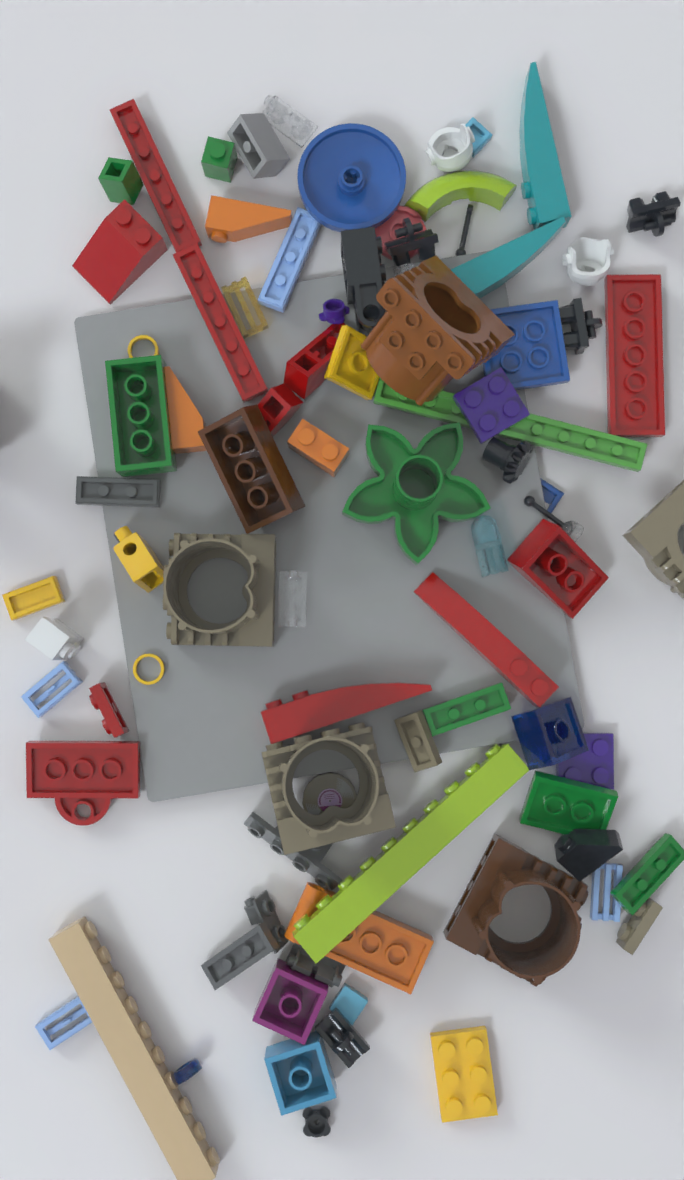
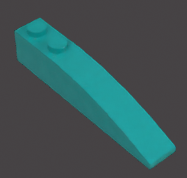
M532 62L526 76L521 104L519 130L520 161L523 177L521 193L523 199H527L529 206L527 209V219L529 225H533L534 230L563 216L566 220L563 226L565 228L572 216L537 64Z
M563 216L451 269V271L480 299L499 288L533 261L561 232L566 220Z

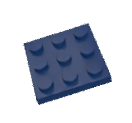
M558 300L490 309L515 335L496 356L486 363L483 362L484 377L502 367L515 390L564 384L570 381Z

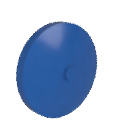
M355 123L333 126L318 134L304 150L298 166L299 194L309 214L321 225L333 231L341 232L368 227L377 228L396 212L402 201L406 184L404 160L393 141L373 127Z

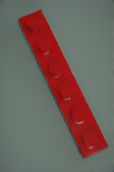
M129 100L109 109L175 252H179L198 243L199 247L202 246L135 100Z
M198 243L174 253L173 257L243 403L268 392Z

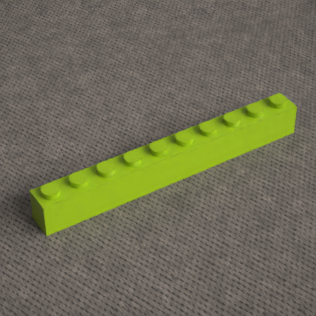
M495 744L485 753L487 758L481 764L477 762L472 764L464 772L466 777L458 783L455 780L444 789L446 795L439 801L434 799L423 808L425 812L423 816L418 820L412 818L402 827L404 833L397 839L394 837L388 839L380 847L383 851L375 859L373 856L368 857L359 866L361 871L356 876H347L338 884L337 887L340 890L332 897L329 894L323 897L316 904L317 911L310 917L305 914L293 925L296 928L292 932L293 937L316 964L530 770L509 744L501 746Z

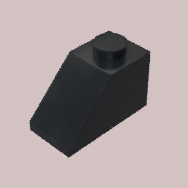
M575 828L570 833L562 835L554 844L557 862L579 882L623 850L620 835L616 830Z

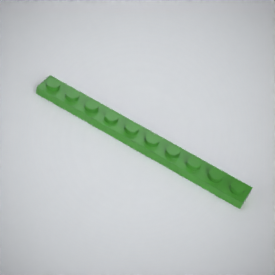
M379 378L373 401L374 404L451 424L460 422L462 427L471 429L453 399L454 393L442 391L434 400L424 402L422 406H419L415 400L399 394ZM531 413L527 418L497 435L520 442L526 441L535 446L635 472L641 471L647 448L646 443Z

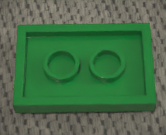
M535 770L519 820L521 824L560 834H568L575 828L606 830L618 799V793L615 790Z

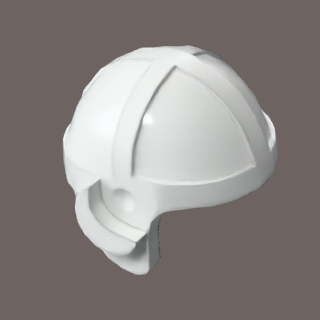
M464 123L460 125V129L454 127L442 128L433 134L429 140L428 149L425 152L430 159L431 165H435L439 170L449 173L460 171L472 157V143L475 142V138L470 127H466Z
M581 237L568 247L566 254H563L562 264L566 266L568 276L573 282L586 286L595 285L608 273L611 262L610 255H614V250L608 239L597 240Z

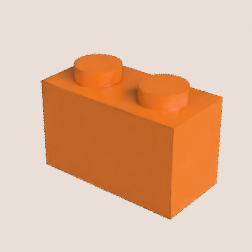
M303 418L287 441L289 449L335 477L349 456L348 447Z

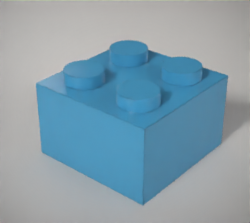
M317 1031L310 1032L305 1045L289 1039L266 1047L264 1060L281 1116L337 1098L335 1077L323 1038Z

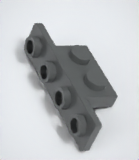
M252 812L244 822V825L248 827V831L253 836L267 841L274 852L284 855L278 825L274 828L256 813ZM333 843L285 855L293 861L294 867L302 872L309 873L315 878V882L324 889L333 890L342 881L339 876L321 863Z

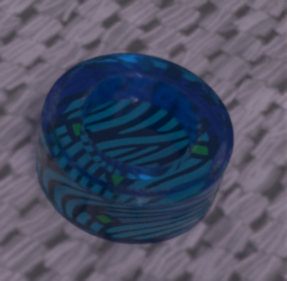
M193 1058L173 1073V1077L179 1085L198 1073L202 1066L197 1058Z

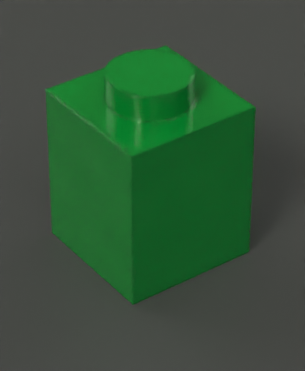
M208 136L201 160L205 177L231 183L237 161L235 143Z
M108 157L98 177L109 201L121 203L125 199L130 205H134L144 185L133 160Z

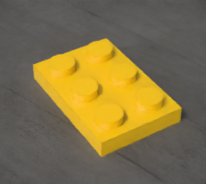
M477 1026L430 1033L442 1123L498 1115L486 1027Z

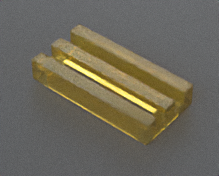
M246 276L241 278L239 282H232L230 286L225 285L221 287L244 339L269 328ZM243 287L261 323L256 326L240 291ZM234 291L250 324L251 329L246 330L230 295Z

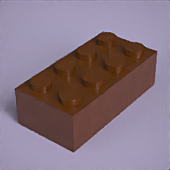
M257 404L242 407L198 431L247 534L305 507Z

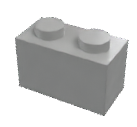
M264 113L240 114L227 132L231 141L235 143V148L253 179L277 176L290 160Z

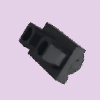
M664 191L656 193L651 203L646 205L640 197L631 199L627 208L629 217L626 228L628 232L652 230L655 237L662 236L664 227L670 226L676 221V210L681 204L679 198H670L667 192Z
M405 218L402 220L403 228L394 230L395 236L398 239L384 243L385 249L392 257L395 266L402 268L411 264L408 251L417 249L419 259L421 261L427 260L435 256V243L439 241L437 234H433L431 229L423 231L421 222L412 225L410 219Z
M577 298L573 299L570 305L559 308L561 324H570L571 332L563 333L565 350H574L575 355L584 353V349L589 347L588 339L596 338L595 329L603 325L602 319L593 318L592 310L583 311L582 299Z
M337 1008L333 1009L315 1026V1030L348 1068L370 1049V1045Z

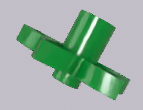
M460 422L442 425L431 430L423 437L416 449H413L410 442L398 431L386 426L368 424L365 443L366 456L370 467L379 477L366 480L356 487L349 496L342 515L365 524H380L394 519V533L397 544L404 555L417 566L429 554L437 540L439 532L438 518L450 522H464L477 518L489 511L491 507L482 491L474 483L466 478L451 474L458 464L463 451V434Z

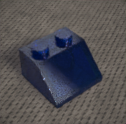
M571 697L511 716L529 770L553 766L589 751Z

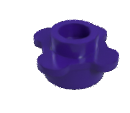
M327 300L323 304V312L319 314V319L330 324H341L345 321V315L350 313V308L345 306L342 300Z

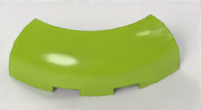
M474 170L456 171L439 176L423 185L409 198L404 206L417 211L425 222L441 208L450 205L452 201L461 199L481 202L500 211L516 190L517 185L489 172Z

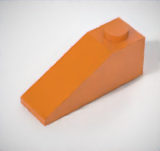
M211 195L205 229L208 237L215 242H237L289 227L292 221V211Z
M170 366L164 367L172 450L176 454L207 451L198 434V431L207 427L206 423Z

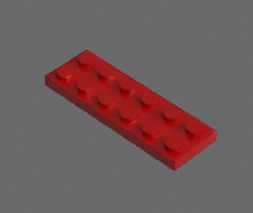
M661 274L606 275L604 285L608 434L619 437H663L665 435Z

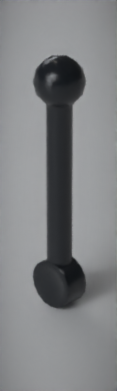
M468 204L460 246L456 250V256L466 255L464 249L473 205Z

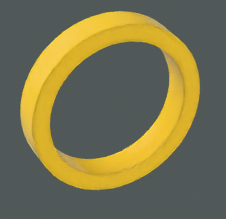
M147 335L136 336L128 345L129 358H133L132 347L139 340H149L155 346L154 355H159V347L156 341Z
M143 654L136 659L133 665L135 678L145 685L159 682L165 672L162 659L155 654ZM145 657H153L160 663L161 672L154 681H144L137 673L138 663Z

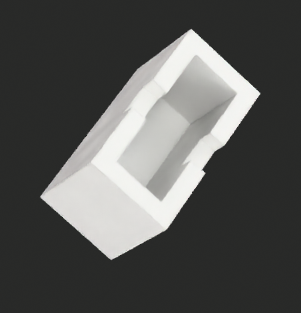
M42 617L25 640L51 660H67L68 657L72 659L81 648L79 643L83 638L59 619Z

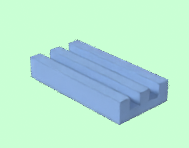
M63 661L23 694L21 698L34 714L40 718L83 681L76 676V673L69 667V664ZM64 670L66 674L37 699L31 700L35 693ZM69 679L73 681L41 709L37 707Z
M605 863L592 872L591 920L598 921V919H601L603 921L613 920L614 922H620L621 905L614 897L612 913H609L611 870H614V889L622 880L623 865ZM600 869H605L602 913H599Z
M78 996L38 1022L35 1028L48 1049L51 1050L92 1023V1020L88 1015L87 1018L52 1040L50 1038L52 1034L85 1012L88 1015ZM78 1004H81L82 1007L47 1031L45 1030V1026Z

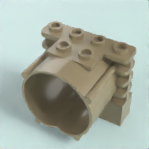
M684 480L622 535L643 557L650 572L658 580L671 586V592H679L678 595L682 599L684 598V555L678 544V530L684 524Z
M174 533V539L169 540V555L173 556V558H169L168 565H164L163 610H167V616H171V622H168L166 627V637L171 639V645L274 647L277 538L275 534ZM215 558H226L239 563L244 567L248 576L247 582L242 588V595L247 602V608L239 618L228 623H211L202 619L195 613L188 599L187 590L191 575L202 563Z
M363 722L348 726L349 732L340 733L339 728L321 732L322 738L312 740L311 735L294 738V745L283 747V743L278 742L266 745L267 751L261 752L284 855L396 828L372 726L365 728ZM315 751H337L345 755L357 770L359 777L357 797L353 804L347 808H340L334 805L327 807L319 815L310 814L299 805L294 796L292 784L294 772L298 764L307 755Z

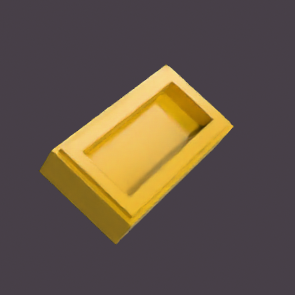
M51 576L2 594L12 621L65 602L56 576Z

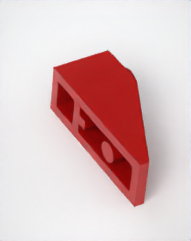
M332 324L289 359L286 363L283 384L303 399L307 398L325 381L324 376L341 327L346 324Z
M285 384L271 387L258 403V407L272 436L291 419L304 403Z

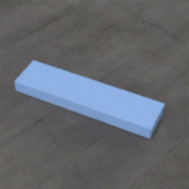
M297 207L258 298L259 305L282 313L285 311L321 226L305 209Z

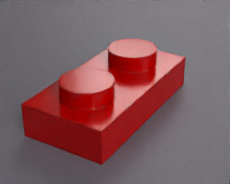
M98 683L90 687L89 689L92 693L89 695L90 701L96 710L100 709L104 717L102 724L109 735L112 734L114 738L129 732L106 683Z

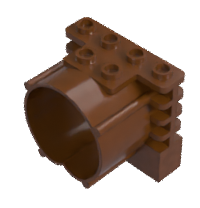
M494 833L443 933L446 940L474 955L478 954L484 957L487 961L499 965L500 968L519 978L525 979L537 987L546 977L564 968L574 956L580 941V930L582 927V923H580L582 918L577 914V911L588 897V885L583 881L579 882L567 872L556 868L554 865L543 861ZM523 885H541L548 894L551 905V914L545 929L534 939L519 943L504 940L495 934L489 925L495 917L502 914V901L506 893L515 887Z

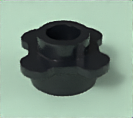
M323 1106L320 1109L307 1107L303 1110L302 1115L305 1118L303 1133L306 1136L317 1138L327 1136L330 1133L331 1127L328 1124L330 1110L327 1107ZM318 1119L319 1123L315 1124L314 1120Z

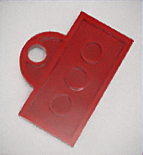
M140 741L26 742L27 798H55L58 812L65 820L72 824L85 826L98 822L109 810L113 798L140 797ZM79 804L88 805L91 809V815L88 817L79 815L77 806Z

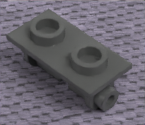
M265 890L256 898L253 896L244 901L246 905L244 910L251 925L265 921L280 946L274 950V954H276L288 942V939L284 936L286 930L281 925L276 914L275 904L270 899L267 890Z
M296 943L293 944L285 961L286 965L291 966L290 970H296L308 976L311 973L315 974V979L328 984L329 987L334 985L339 987L342 980L341 974L346 966L326 956L316 964L302 946Z

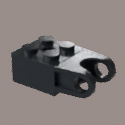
M375 227L341 231V259L347 304H353L357 331L366 336L369 333L363 330L362 325L366 328H374L385 314V309L376 299L377 293L385 284L386 270L385 264H381V236L376 237Z

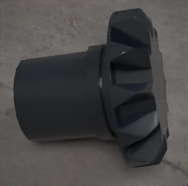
M493 437L488 442L482 458L504 471L502 479L510 484L516 481L519 475H522L532 452L531 444L521 441L515 446Z

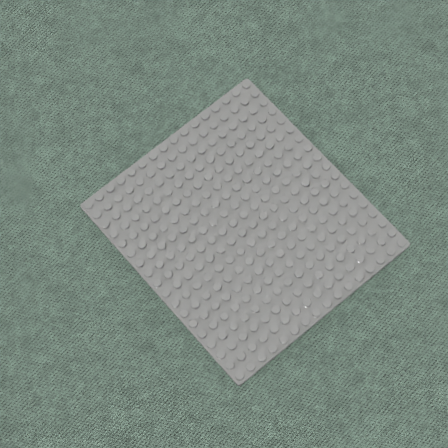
M489 251L442 258L440 260L451 270ZM421 262L411 263L409 266L397 268L396 266L386 267V281L399 274H403L407 270L418 267ZM344 274L297 282L284 313L258 304L262 288L222 294L268 391L271 387L283 384L287 361L332 325L327 321L319 319V314L323 312L325 301L330 299L342 300L345 306L350 308V313L345 315L343 323L357 330L353 304H347ZM504 283L499 288L480 298V300L489 309L509 307L506 284ZM194 299L75 319V331L98 477L161 480L160 508L103 506L149 801L156 802L268 783L261 752L267 751L266 745L271 743L261 711L266 709V703L281 699L282 703L293 700V694L308 690L310 695L334 688L368 683L400 682L431 685L432 691L280 741L283 743V747L294 745V738L311 735L312 740L322 738L321 732L339 728L340 733L349 732L348 726L364 722L365 728L372 726L374 741L381 764L409 759L394 722L395 719L500 682L503 683L511 709L433 736L439 754L577 731L584 728L565 613L507 561L542 519L548 521L547 517L534 507H528L524 504L526 496H533L535 502L546 509L535 446L531 444L532 452L522 475H519L516 481L509 484L502 479L504 471L482 458L483 452L490 440L480 444L472 429L461 426L463 451L458 464L451 474L466 478L474 483L484 494L491 509L475 519L464 522H450L438 518L439 532L437 540L429 554L416 566L404 555L397 544L394 533V519L380 524H365L342 515V511L349 496L357 486L366 480L379 477L370 467L366 456L365 443L368 424L386 426L398 431L410 442L413 449H416L423 437L431 430L451 423L374 404L375 393L372 400H366L327 379L307 398L303 399L297 395L304 403L273 436L305 507L249 533L275 534L277 537L274 647L171 645V639L166 637L167 623L171 622V616H167V610H163V583L148 593L133 582L113 550V547L118 544L114 537L115 531L123 526H128L132 533L137 532L147 541L163 566L168 565L169 558H173V556L169 555V540L174 539V533L231 535L247 533L207 451L175 453L177 471L129 477H122L116 472L105 361L129 358L128 345L130 341L139 335L150 336L156 341L159 347V355L164 359L166 366H170L205 421L206 426L242 407L258 405L267 392L243 403ZM362 325L363 330L367 333L373 330V328H366ZM139 340L132 347L133 358L154 356L155 346L149 340ZM483 363L458 380L453 378L442 391L456 394L484 377ZM516 390L528 410L525 390ZM302 418L349 448V456L335 477L288 448L287 441ZM495 436L510 445L517 446L520 441ZM226 558L211 559L197 567L190 577L187 590L190 605L195 613L208 622L218 624L228 623L239 618L247 608V602L242 595V588L248 578L246 570L239 563ZM432 572L483 615L559 686L540 708L533 706L414 593ZM143 654H155L164 663V675L155 684H142L133 674L134 662ZM145 657L138 663L137 673L142 680L154 681L160 675L161 666L155 658ZM319 750L307 755L298 764L293 778L352 769L355 766L345 755L337 751Z

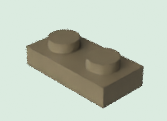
M422 710L394 720L414 772L442 763Z
M649 897L632 915L628 923H624L620 927L616 942L621 948L633 955L663 907Z

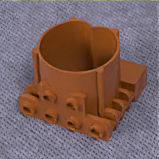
M435 255L422 261L418 267L407 270L403 274H399L386 281L376 295L377 301L386 310V313L362 342L361 348L366 351L367 358L374 371L389 387L399 394L415 400L417 405L422 406L424 402L434 400L453 378L456 380L462 378L478 367V365H481L483 362L486 363L496 356L515 334Z

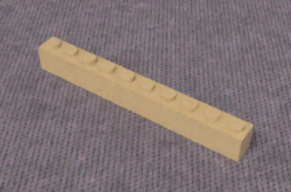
M85 916L57 931L48 939L176 1179L213 1180L216 1178L220 1163L217 1151L214 1147H209L205 1139L206 1133L203 1125L199 1121H195L190 1101L186 1096L182 1097L178 1089L179 1083L176 1075L172 1071H168L161 1048L159 1046L155 1047L151 1039L152 1034L146 1021H141L137 1013L138 1006L132 996L127 995L122 975L118 971H114L110 963L111 956L105 946H101L97 939L98 933L95 925L91 921L88 922Z

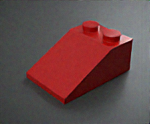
M124 199L104 218L72 267L111 305L168 249L163 237Z
M545 519L540 521L507 559L526 580L572 619L609 578L560 526Z

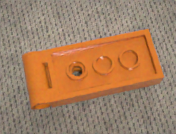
M307 882L284 936L288 940L299 944L293 937L292 932L296 929L293 925L305 914L310 917L318 910L316 904L328 894L332 897L336 892ZM375 910L325 956L408 994H412L434 940L431 935Z

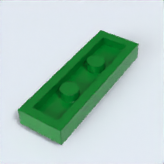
M500 682L422 710L433 737L510 710L511 706L503 683Z
M665 833L615 886L610 894L627 913L634 915L684 860V849L672 835Z

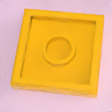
M344 325L341 327L324 378L366 400H372L380 377L369 363L366 351L361 348V344L367 336L348 325Z

